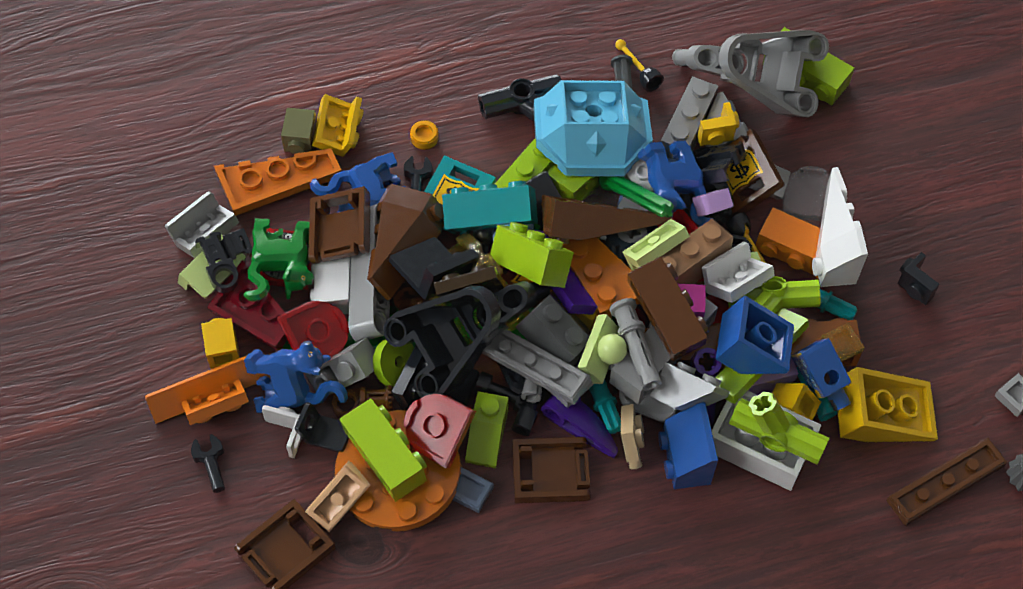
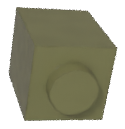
M286 109L281 133L284 152L296 154L313 151L312 142L317 122L315 110Z

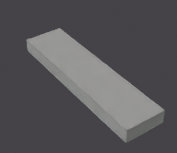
M508 330L497 335L492 343L482 352V354L572 404L576 403L591 382L589 374Z

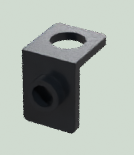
M305 403L295 425V431L306 444L343 452L349 437L344 432L340 420L322 416L311 403ZM310 414V422L305 430V421Z

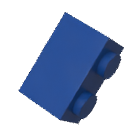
M744 295L722 314L716 360L740 374H785L790 368L794 325Z
M701 402L666 419L662 432H658L661 451L666 450L668 459L664 461L665 475L667 479H672L674 489L711 485L718 458L706 404Z

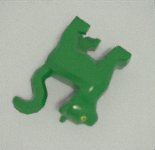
M255 218L252 233L254 245L251 265L248 269V279L257 285L258 289L246 291L244 297L247 300L260 301L270 290L268 280L260 274V271H285L283 280L286 299L291 298L293 291L302 290L306 285L313 284L314 275L307 268L309 261L307 243H309L310 222L298 221L290 239H283V229L281 228L275 233L267 232V229L270 228V219Z

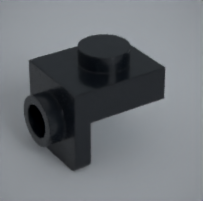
M921 252L915 259L909 257L901 266L899 271L902 272L898 285L904 288L910 297L919 300L926 306L934 297L940 284L920 269L926 258V255Z

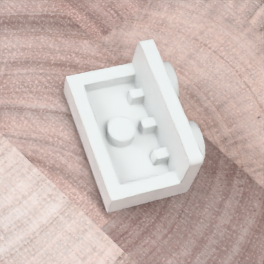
M746 242L738 244L702 267L706 293L731 303L738 301L742 296L762 286L764 282L775 276L773 265L751 258L750 246Z

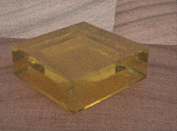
M849 323L824 333L821 337V340L830 339L841 362L862 353L865 348Z

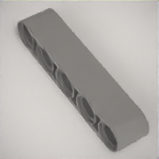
M378 204L370 206V252L362 254L359 250L358 255L350 257L348 325L350 334L356 342L366 337L368 340L384 336L383 327L386 320L390 318V299L386 300L367 280L371 250L376 248L377 235L374 234L375 225L379 224L380 213L377 212Z

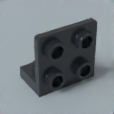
M433 237L392 254L389 262L426 301L437 296L434 286L435 282L442 281V277L449 274L458 273L463 275L472 272L471 270L476 267L480 255L473 248L461 253L456 252L452 255L437 238Z
M415 345L392 390V394L402 410H408L414 401L420 399L415 390L414 380L416 375L428 366L417 345ZM472 369L464 384L455 391L446 394V396L466 405L480 376L479 371Z

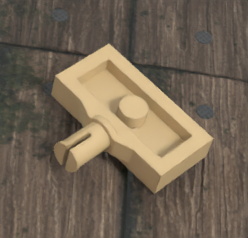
M634 404L621 406V438L626 461L629 462L630 469L642 467L639 449L644 448L643 419L641 414L636 415Z

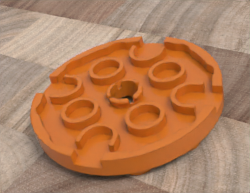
M407 410L388 412L392 418V421L389 423L394 430L400 428L406 435L404 418ZM350 439L344 451L339 452L337 455L335 476L348 461L352 462L371 484L349 509L352 515L373 528L376 526L392 529V531H407L434 520L453 500L461 474L459 452H457L450 468H445L421 455L427 465L424 469L427 481L396 502ZM409 444L407 445L412 454L416 452Z

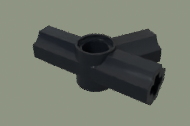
M557 74L532 81L524 78L516 79L509 87L479 94L480 112L485 119L514 112L519 115L524 114L534 122V99L544 96L562 79Z

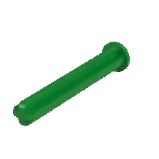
M599 176L598 182L602 189L612 190L660 217L665 216L669 218L673 215L674 205L672 202L625 177Z

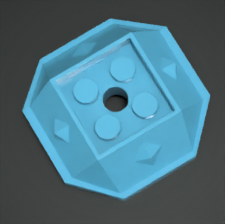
M561 80L544 96L534 99L536 148L549 160L557 164V168L565 176H625L632 169V165L639 161L637 154L641 149L653 142L648 100L640 98L625 81Z

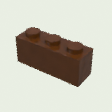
M662 256L628 273L627 281L672 361H675L705 345L708 338L706 334L709 333V329L701 316L696 317L691 309L694 304L687 290L683 289L681 291L675 280L678 279V275L670 262L666 264Z

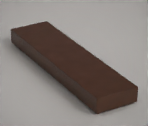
M986 438L890 495L886 501L906 526L1003 468L1007 461L990 439Z

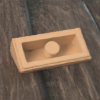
M348 461L305 512L330 532L371 484L356 466Z

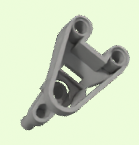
M811 30L741 33L727 38L722 46L693 45L689 49H677L673 52L672 60L676 66H688L692 70L720 76L721 81L733 83L739 88L744 89L777 114L810 117L818 108V97L813 90L799 86L804 61L823 60L827 56L829 43L825 35ZM759 39H770V40L761 43V41H760ZM741 54H744L747 60V66L745 71L742 74H740L744 67V59ZM759 54L765 55L761 79L760 82H756L755 76Z

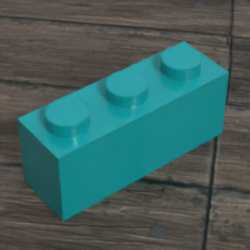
M526 181L509 182L508 187L497 188L496 184L481 185L480 190L469 191L467 187L451 189L450 194H442L445 230L452 233L497 228V225L510 226V222L524 225L538 224L535 188L526 185Z

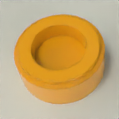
M430 121L415 123L410 130L412 144L416 148L423 150L434 147L439 139L437 126Z

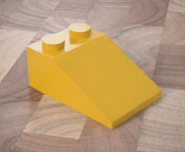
M860 367L847 372L851 383L843 387L851 404L837 411L841 438L863 442L935 441L938 439L930 382Z

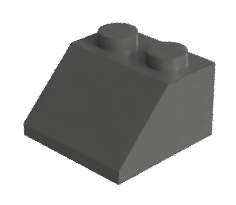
M554 291L516 326V329L530 343L567 363L573 360L585 348L591 334V330L575 314L568 313Z

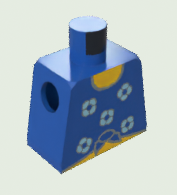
M829 338L815 341L791 355L792 360L810 390L817 398L827 397L834 411H838L851 404L843 387L851 383V380ZM826 373L829 375L830 378L828 384L824 380V376Z

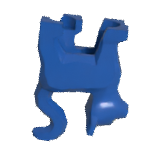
M685 140L675 141L669 146L670 153L673 154V159H676V162H669L666 148L662 142L649 143L637 154L639 160H643L647 164L648 181L653 192L673 203L672 214L678 209L683 210L686 208L684 201L678 193L693 194L695 197L706 194L703 185V172L696 162L691 146ZM692 203L690 216L697 226L701 227L710 219H713L697 216L694 203Z
M392 152L375 157L366 163L354 166L350 170L341 171L333 175L328 186H321L319 181L314 178L311 180L310 187L316 195L323 196L337 192L342 182L349 183L352 189L365 186L370 192V206L379 203L387 189L384 188V185L395 184L400 186L401 180L397 175L391 174L389 168L397 166V161ZM350 203L339 205L338 212L354 208Z
M304 341L297 350L281 349L270 355H264L261 350L256 349L252 353H248L244 359L247 373L270 375V378L262 376L256 381L257 385H260L262 390L265 391V398L262 396L254 398L257 413H262L263 405L274 408H294L306 402L312 405L324 403L330 392H334L338 396L340 403H345L348 399V394L344 385L338 381H326L320 384L316 393L310 391L303 373L318 376L321 373L320 367L323 363L331 359L330 355H322L321 351L313 346L311 341Z

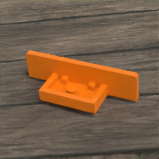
M246 356L147 394L145 399L155 424L184 412L190 425L205 423L215 415L225 411H235L243 404L248 403L249 400L244 389L257 384L256 381L260 377L268 376L270 378V375L247 373L244 363Z

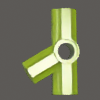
M774 276L764 282L762 286L745 294V296L775 314H778L782 308L820 307L821 305L819 280L786 282L782 277ZM737 301L733 303L728 302V309L731 306H733Z
M762 392L760 395L752 397L751 401L741 398L729 422L730 425L758 437L760 442L770 450L775 452L788 451L818 465L829 441L828 437L798 424V420L792 414L783 411L774 394L769 392Z

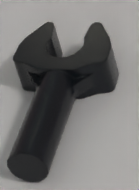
M411 156L404 164V176L411 179L410 189L422 191L423 180L432 178V164L428 157H425L424 167L417 170L414 168V157Z
M210 434L212 448L208 452L201 451L198 440L195 439L191 447V454L195 463L202 462L205 464L214 493L225 490L217 462L218 457L224 454V449L221 441L213 434Z

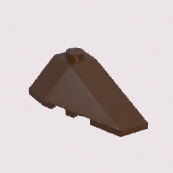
M395 184L387 187L378 203L377 212L380 213L379 224L375 225L374 234L377 235L376 248L371 250L367 278L386 300L391 299L406 280L389 262L390 256L430 238H437L444 228L443 205L432 194Z
M542 195L543 232L552 237V239L562 241L563 244H570V239L584 240L664 224L672 219V216L669 218L665 216L660 217L646 210L625 207L619 209V207L601 203L590 205V203L582 202L581 200Z

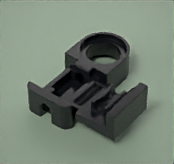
M743 142L726 147H717L716 145L692 151L698 166L703 172L704 185L727 182L729 177L726 170L732 163H734V166L739 165L747 156Z
M244 228L223 235L222 240L221 233L218 231L210 233L208 239H205L204 236L197 238L195 241L196 249L201 247L209 265L206 267V273L213 288L221 293L233 291L238 284V272L233 260H236V256L241 253L244 254V252L246 255H249V258L252 257L253 248ZM221 271H228L233 275V280L227 285H222L216 281V275Z

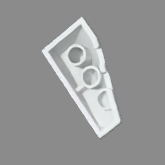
M838 167L832 168L827 183L816 258L812 260L813 274L819 277L820 287L856 284L868 256L861 224L859 221H853L854 206L852 203H846L847 188Z

